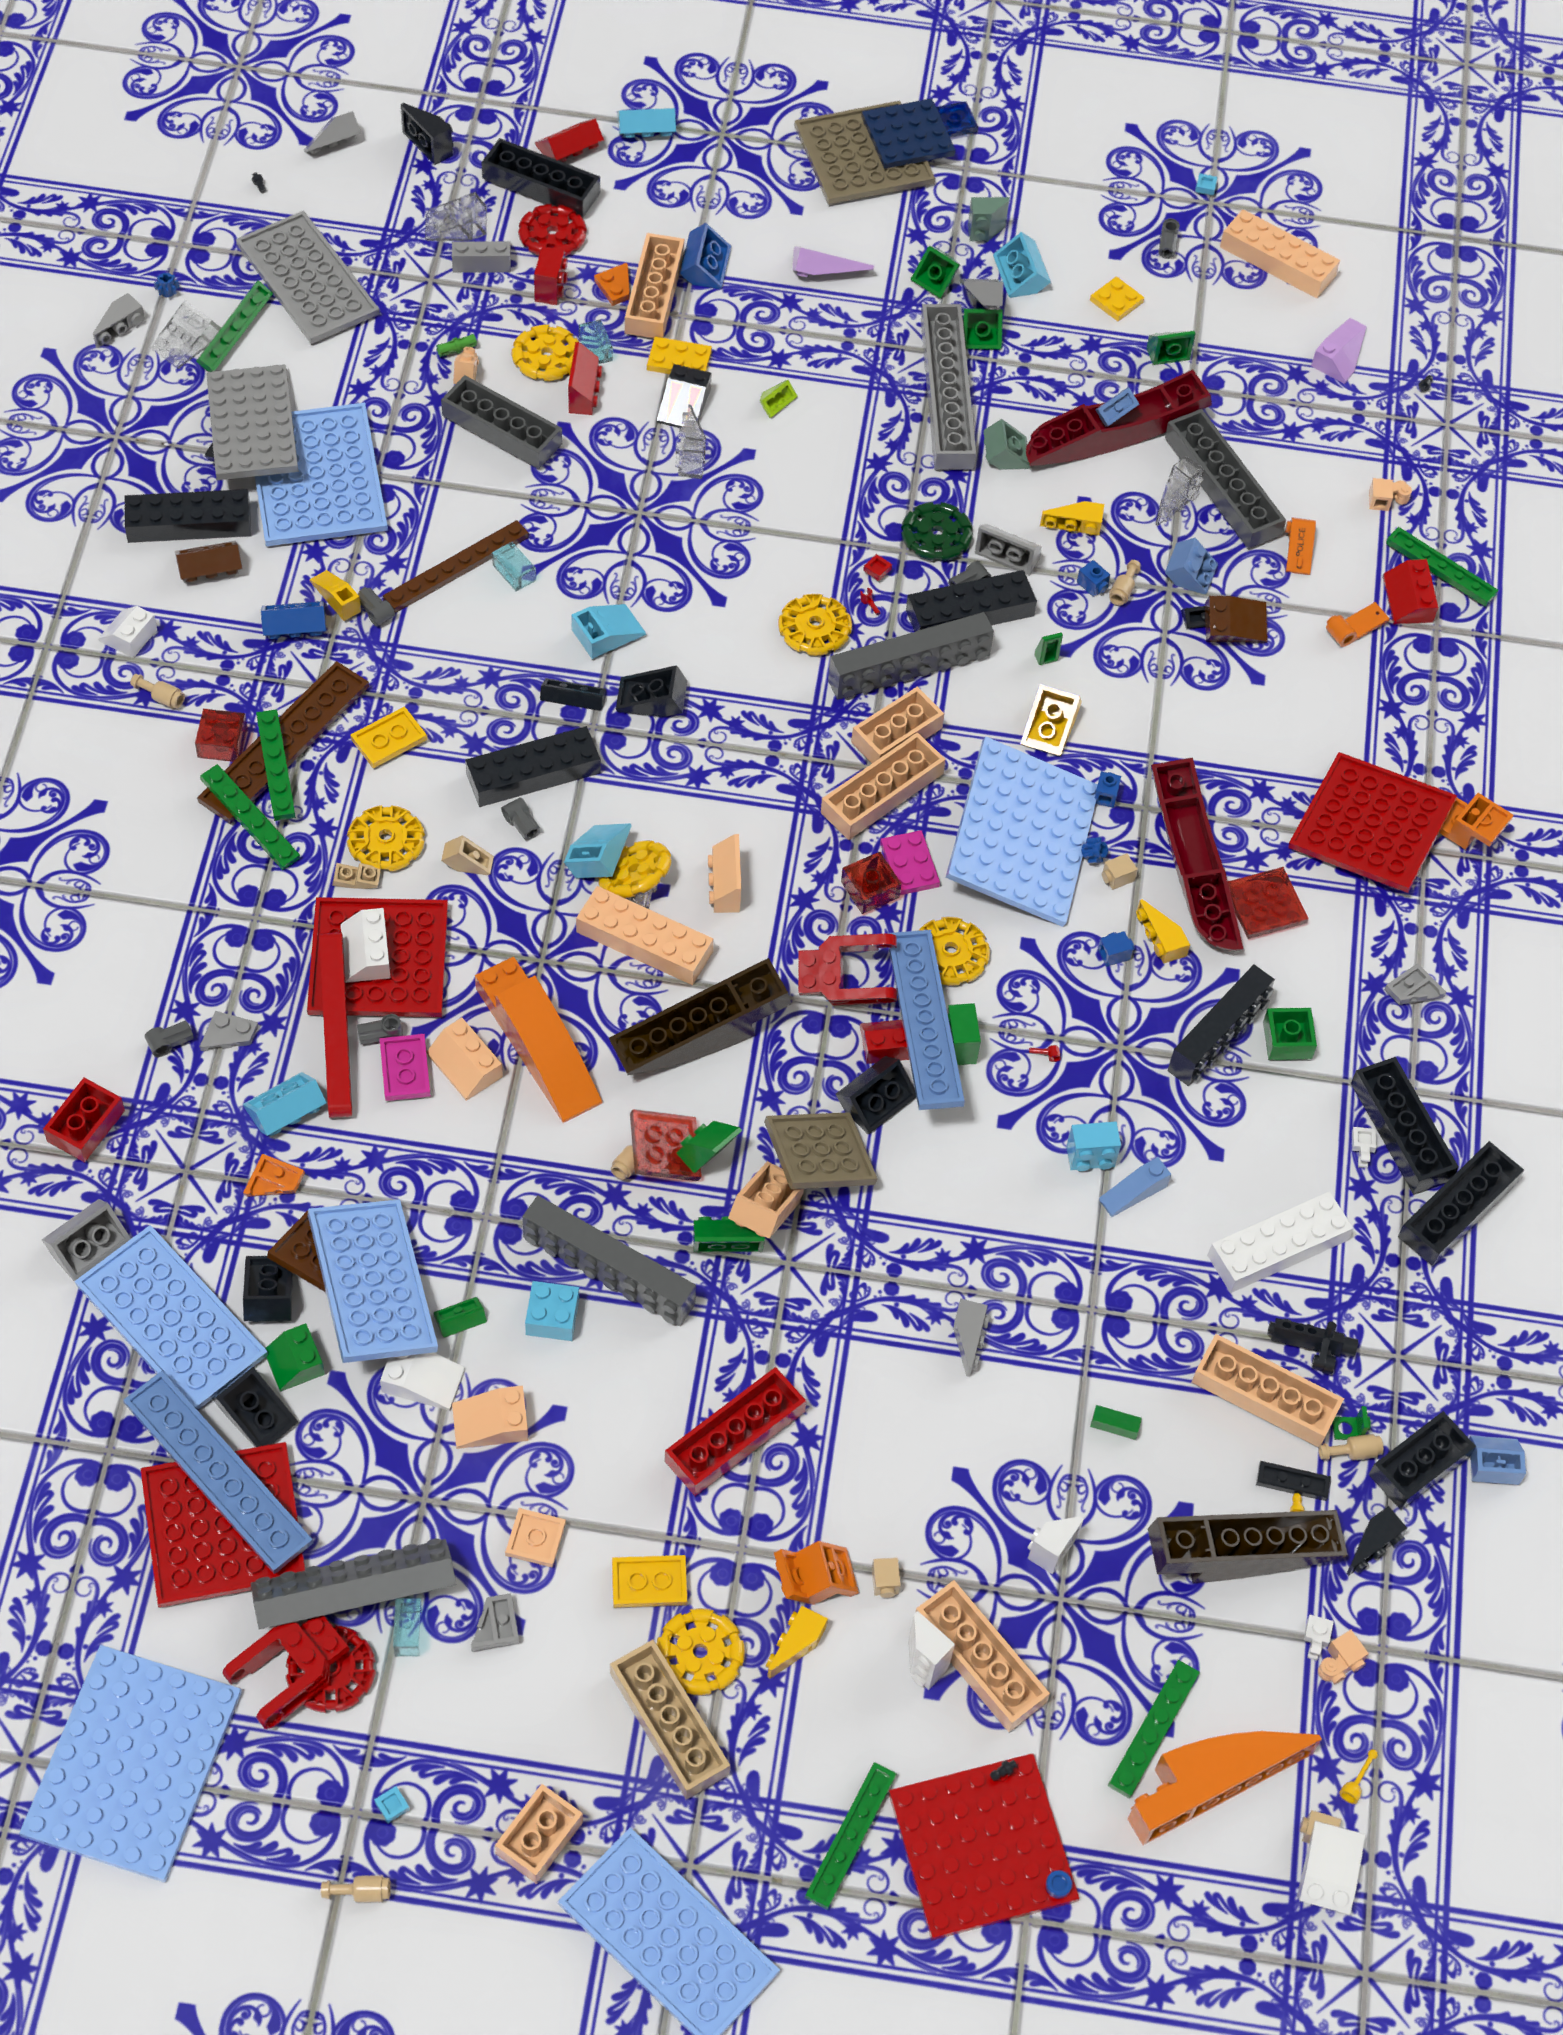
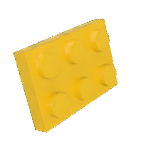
M655 336L647 363V371L670 374L673 365L677 364L707 372L712 346Z
M405 706L350 734L352 742L372 768L427 740V734Z
M685 1555L612 1557L613 1608L687 1605Z

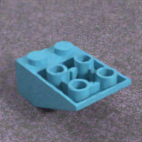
M626 604L592 606L571 615L572 631L591 659L646 635V632Z
M631 823L594 825L571 844L564 863L575 878L612 877L630 832Z

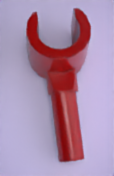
M867 588V595L860 591L861 602L868 604L875 614L879 615L881 612L873 601L872 589Z
M1051 1045L1047 1049L1029 1048V1053L1048 1055L1051 1062H1058L1061 1059L1060 1049L1056 1045Z

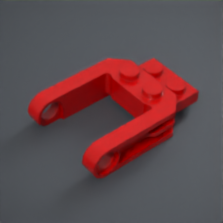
M888 933L829 936L819 946V950L798 951L799 995L822 994L833 1006L896 1002L897 989L893 987L842 989V952L878 951L879 948H897V936Z
M324 1615L313 1617L302 1626H299L298 1623L275 1626L224 1667L222 1674L232 1685L247 1674L254 1673L281 1650L285 1649L304 1673V1675L259 1710L256 1718L264 1729H271L278 1725L327 1686L330 1678V1665L350 1650Z

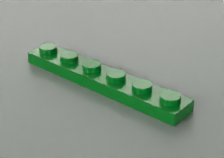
M259 280L255 282L196 362L208 372L215 371L272 296L273 292Z
M1398 527L1387 538L1386 544L1411 560L1427 559L1430 572L1486 607L1497 595L1498 589L1402 528Z
M275 709L256 712L274 821L296 818L278 711Z
M218 764L200 775V780L282 870L300 859V854Z
M1180 1660L1177 1661L1112 1776L1108 1787L1130 1799L1200 1673L1199 1671Z
M876 1762L873 1763L805 1895V1899L828 1910L897 1773Z

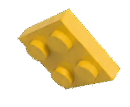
M1116 276L1090 296V301L1118 322L1144 302L1145 297Z

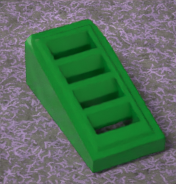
M1062 632L1041 638L1034 653L1039 665L1058 661L1063 638Z

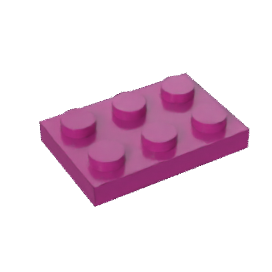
M922 830L881 838L880 845L898 896L940 886V881Z
M425 1034L380 1038L385 1101L431 1097Z

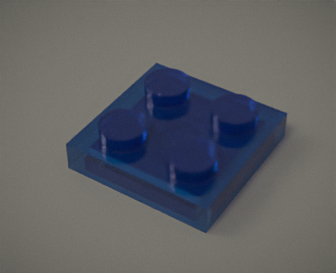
M966 101L936 107L950 138L978 132V125Z

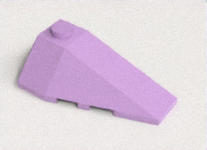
M794 246L792 270L797 271L799 276L808 278V274L820 275L872 270L874 268V265Z
M1349 318L1316 349L1311 366L1345 384L1355 371L1367 326Z

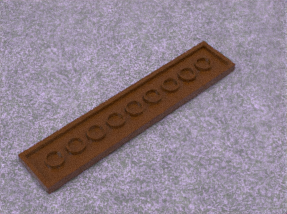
M336 661L279 717L287 768L369 687V681ZM260 736L224 770L252 802L268 788ZM208 787L197 797L198 803L231 824L236 819Z

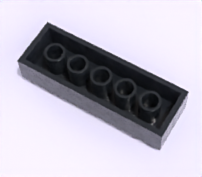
M501 138L497 140L482 161V179L541 202L552 204V206L559 207V205H564L575 210L576 215L581 217L585 216L600 194V176Z
M248 489L124 495L125 532L128 543L251 536V505Z
M1024 570L909 594L907 595L906 612L914 632L985 612L992 626L1033 617L1037 600Z
M587 726L465 759L466 775L479 807L601 774V759Z
M1253 964L1174 1048L1167 1071L1188 1087L1193 1081L1198 1082L1205 1072L1204 1069L1207 1066L1212 1067L1218 1059L1217 1055L1220 1052L1225 1053L1231 1045L1230 1041L1233 1038L1238 1039L1244 1031L1243 1027L1246 1024L1251 1025L1257 1017L1256 1013L1267 1008L1270 1003L1268 998L1274 992L1272 987L1275 979Z
M1393 1057L1356 1070L1351 1085L1412 1193L1421 1192L1451 1179L1456 1174L1459 1166L1397 1058Z
M1488 1141L1403 1224L1398 1238L1430 1265L1434 1266L1518 1183L1524 1169Z

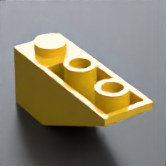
M1083 501L1042 511L1040 526L1089 535H1099L1105 504Z
M326 570L309 579L311 584L343 621L361 612L360 596L341 578Z
M1141 899L1136 910V916L1139 922L1143 923L1147 938L1151 939L1154 944L1155 954L1158 957L1160 956L1163 964L1186 957L1190 943L1182 928Z
M802 1605L798 1613L794 1611L788 1622L790 1628L787 1634L783 1632L778 1640L777 1646L779 1649L776 1655L772 1653L766 1663L768 1668L767 1677L771 1679L815 1649L827 1627L828 1618Z

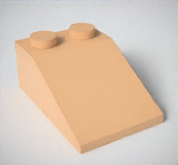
M523 1386L498 1388L452 1403L456 1449L528 1441Z

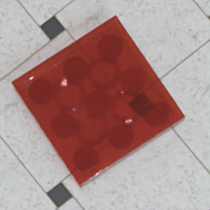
M1284 867L1228 881L1234 910L1247 939L1308 922L1309 918Z
M636 1109L630 1112L635 1174L699 1181L702 1178L701 1168L696 1173H693L676 1154L683 1147L680 1143L687 1136H695L694 1131L697 1129L696 1117Z

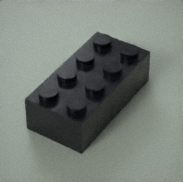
M1442 1411L1374 1463L1369 1476L1395 1505L1402 1510L1467 1460L1476 1445Z

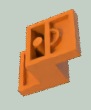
M1477 793L1469 804L1457 798L1440 834L1465 850L1475 838L1490 847L1510 823L1514 815L1480 793Z
M817 1541L797 1552L784 1549L774 1552L776 1569L779 1572L782 1592L786 1599L815 1605L837 1593L850 1597L859 1593L848 1551L845 1547Z

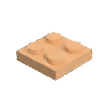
M519 1508L505 1556L553 1568L566 1525V1519Z

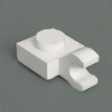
M1353 1127L1352 1151H1359L1358 1167L1367 1168L1368 1162H1370V1152L1375 1153L1376 1129Z
M1309 1615L1304 1635V1641L1311 1642L1307 1658L1318 1660L1322 1646L1328 1647L1334 1621Z

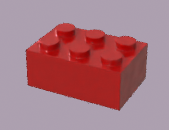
M83 1077L43 1128L47 1142L85 1163L125 1112L122 1097Z

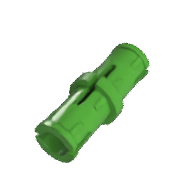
M474 334L458 339L455 337L452 338V341L436 345L439 357L455 352L458 354L465 347L477 346V340Z

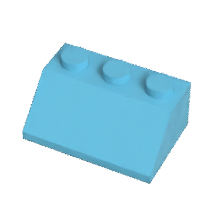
M675 108L617 111L619 134H623L624 138L635 137V133H642V137H650L655 132H661V136H672V132H676Z
M1020 232L993 254L1010 298L1037 294L1051 283L1035 240L1023 232Z
M301 1072L245 1102L243 1106L260 1132L267 1136H272L281 1132L282 1127L301 1121L302 1116L318 1112L322 1108L321 1106L327 1102L316 1079Z

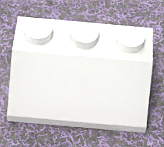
M384 908L361 910L341 923L346 983L390 978Z
M917 1611L913 1617L908 1639L910 1674L916 1684L921 1687L925 1686L929 1690L949 1669L955 1644Z

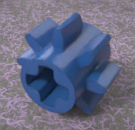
M162 273L157 276V282H154L155 290H158L159 296L172 297L174 294H177L176 289L180 288L179 281L175 279V275L170 273Z
M1101 837L1087 838V843H1084L1081 848L1083 857L1088 859V863L1103 862V858L1108 854L1107 844L1101 842Z

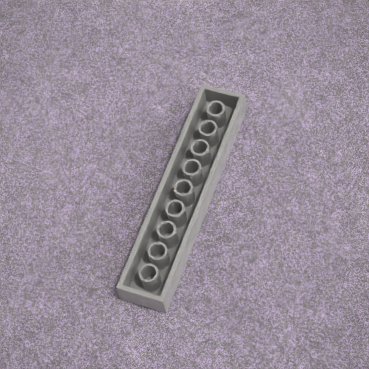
M922 304L921 331L934 470L974 469L976 446L961 304Z

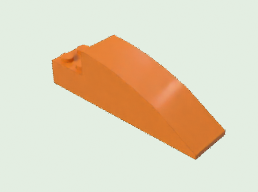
M514 956L476 974L475 986L477 992L562 1123L602 1104L600 1095L571 1036L536 976L528 978Z
M1254 1731L1207 1738L1166 1752L1161 1755L1155 1767V1772L1163 1784L1156 1789V1793L1150 1796L1146 1793L1135 1799V1804L1131 1807V1812L1127 1819L1142 1845H1145L1313 1755L1322 1738L1318 1734Z

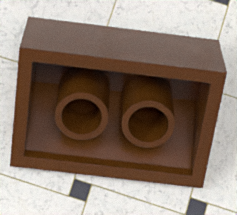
M236 541L175 551L180 579H185V582L196 581L199 576H206V579L218 577V573L226 572V575L239 573L238 570L242 569Z

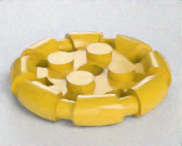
M537 325L531 327L528 332L523 331L513 343L514 348L511 350L512 360L515 366L520 368L521 373L532 379L537 380L539 378L544 379V381L559 380L566 374L570 375L575 342H579V340L574 338L570 331L560 326L554 328L549 325ZM546 352H547V353H551V355H549V356H547V355H542V354H543V353H546Z
M806 594L802 598L792 599L784 606L782 615L778 619V628L780 635L785 637L784 641L791 648L798 652H807V655L820 656L828 654L831 650L837 651L848 641V634L852 632V619L850 614L846 613L845 606L836 599L823 597L822 594ZM820 605H825L826 609L821 608ZM812 621H817V622H820L821 624H819V625H812L810 622H812Z
M379 805L363 811L360 817H356L352 821L347 833L349 837L347 847L355 860H359L363 864L372 865L378 869L381 868V870H389V872L400 870L410 865L409 862L412 859L416 860L425 843L423 840L425 832L420 820L416 816L413 817L407 809L391 805V807ZM366 822H372V824L368 826ZM383 834L391 835V838L388 840H383L380 837ZM368 849L369 853L365 855L364 852ZM403 849L407 851L405 855L402 854ZM381 857H389V861H381Z
M651 840L634 842V845L630 847L626 845L623 847L613 876L598 877V884L601 888L623 898L635 897V894L640 892L645 893L658 885L660 879L667 875L671 866L670 851L665 845Z
M941 917L940 920L935 921L933 919L927 922L918 930H931L938 969L943 971L942 973L939 972L942 985L956 986L964 981L969 983L983 973L984 965H987L989 962L990 948L989 944L985 942L986 937L984 933L973 923H966L962 918ZM959 929H961V930H963V931H965V932H964V934L962 935V934L958 933L957 931H958ZM951 946L954 947L957 951L954 953H949L945 950V948ZM971 957L977 959V962L972 961ZM963 969L964 973L958 974L957 970Z
M690 1609L689 1613L675 1615L662 1628L663 1634L661 1637H658L656 1645L683 1689L686 1690V1693L708 1695L711 1694V1691L717 1689L721 1691L738 1676L739 1673L737 1671L740 1666H743L745 1659L744 1641L740 1640L738 1635L740 1631L737 1626L725 1615L719 1616L711 1609ZM693 1622L695 1628L687 1630L685 1624ZM709 1623L717 1625L715 1631L713 1628L708 1627ZM672 1637L678 1639L676 1645L670 1643ZM730 1639L731 1645L725 1647L723 1641ZM697 1647H703L706 1649L707 1655L703 1658H698L693 1654V1651ZM676 1658L677 1664L671 1665L669 1660ZM723 1660L731 1662L729 1667L722 1666ZM686 1672L694 1675L691 1681L683 1678ZM714 1675L715 1680L708 1682L705 1678Z

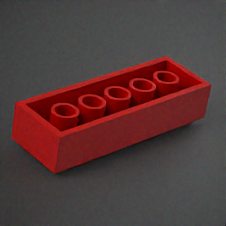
M774 1367L665 1450L664 1462L691 1493L696 1496L805 1413L806 1400L777 1367Z

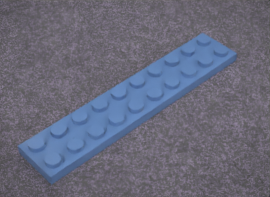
M931 930L888 933L897 936V948H889L918 1108L919 1110L964 1107L965 1100Z
M163 1371L159 1372L123 1400L127 1408L274 1574L313 1544V1539Z

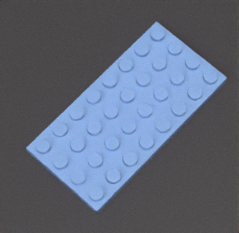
M400 1199L308 1209V1218L342 1362L348 1363L437 1352L438 1344Z
M151 1225L75 1280L76 1286L156 1374L163 1371L197 1410L212 1400L211 1398L248 1367H254L268 1355V1351Z
M631 1827L558 1901V1905L692 2035H722L780 1973V1969Z

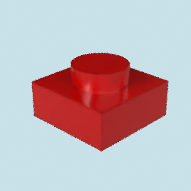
M876 554L864 565L863 571L880 581L892 570V564Z

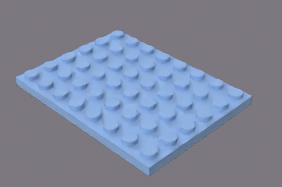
M365 403L291 412L298 472L255 476L266 546L388 531Z
M985 736L980 747L945 878L1063 927L1067 922L1083 856L1081 848L1086 843L1096 803L1094 797L1098 784Z
M100 1645L19 1832L20 1836L165 1883L241 1696V1689Z

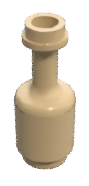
M1131 560L1126 566V574L1116 578L1109 592V599L1113 604L1123 605L1135 588L1133 576L1139 573L1141 569V564L1137 560Z
M134 674L131 678L130 684L134 688L138 689L141 687L150 691L152 699L165 706L180 708L184 702L185 694L181 689L164 681H158L156 684L144 680L141 674Z
M650 1129L643 1131L641 1134L642 1139L636 1146H626L616 1157L611 1167V1172L616 1178L620 1180L629 1178L644 1160L643 1150L649 1144L653 1145L657 1139L654 1131Z
M1374 1434L1352 1436L1347 1439L1345 1445L1330 1447L1327 1443L1319 1445V1456L1321 1460H1329L1330 1456L1348 1454L1351 1460L1377 1458L1378 1455L1383 1454V1442L1380 1436H1375Z
M383 1875L356 1876L351 1884H331L330 1880L321 1883L322 1898L330 1899L331 1895H352L355 1902H383L384 1899H390V1878H384Z

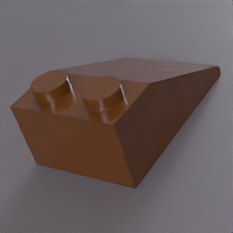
M1209 596L1205 602L1206 642L1267 643L1266 602L1234 596Z

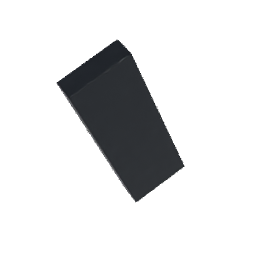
M1260 1461L1256 1486L1292 1494L1299 1493L1301 1496L1327 1501L1331 1476Z

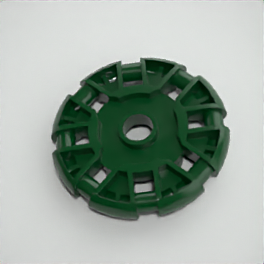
M927 502L914 507L913 512L909 511L906 514L901 525L903 530L901 535L906 547L909 550H913L915 555L929 561H934V559L942 561L955 559L961 555V552H966L973 540V533H971L973 526L965 513L959 512V508L944 502H940V504ZM933 531H940L942 534H941V535H940V534H936V535H935V534H933L932 532H933ZM934 548L941 549V551L937 552L934 550Z

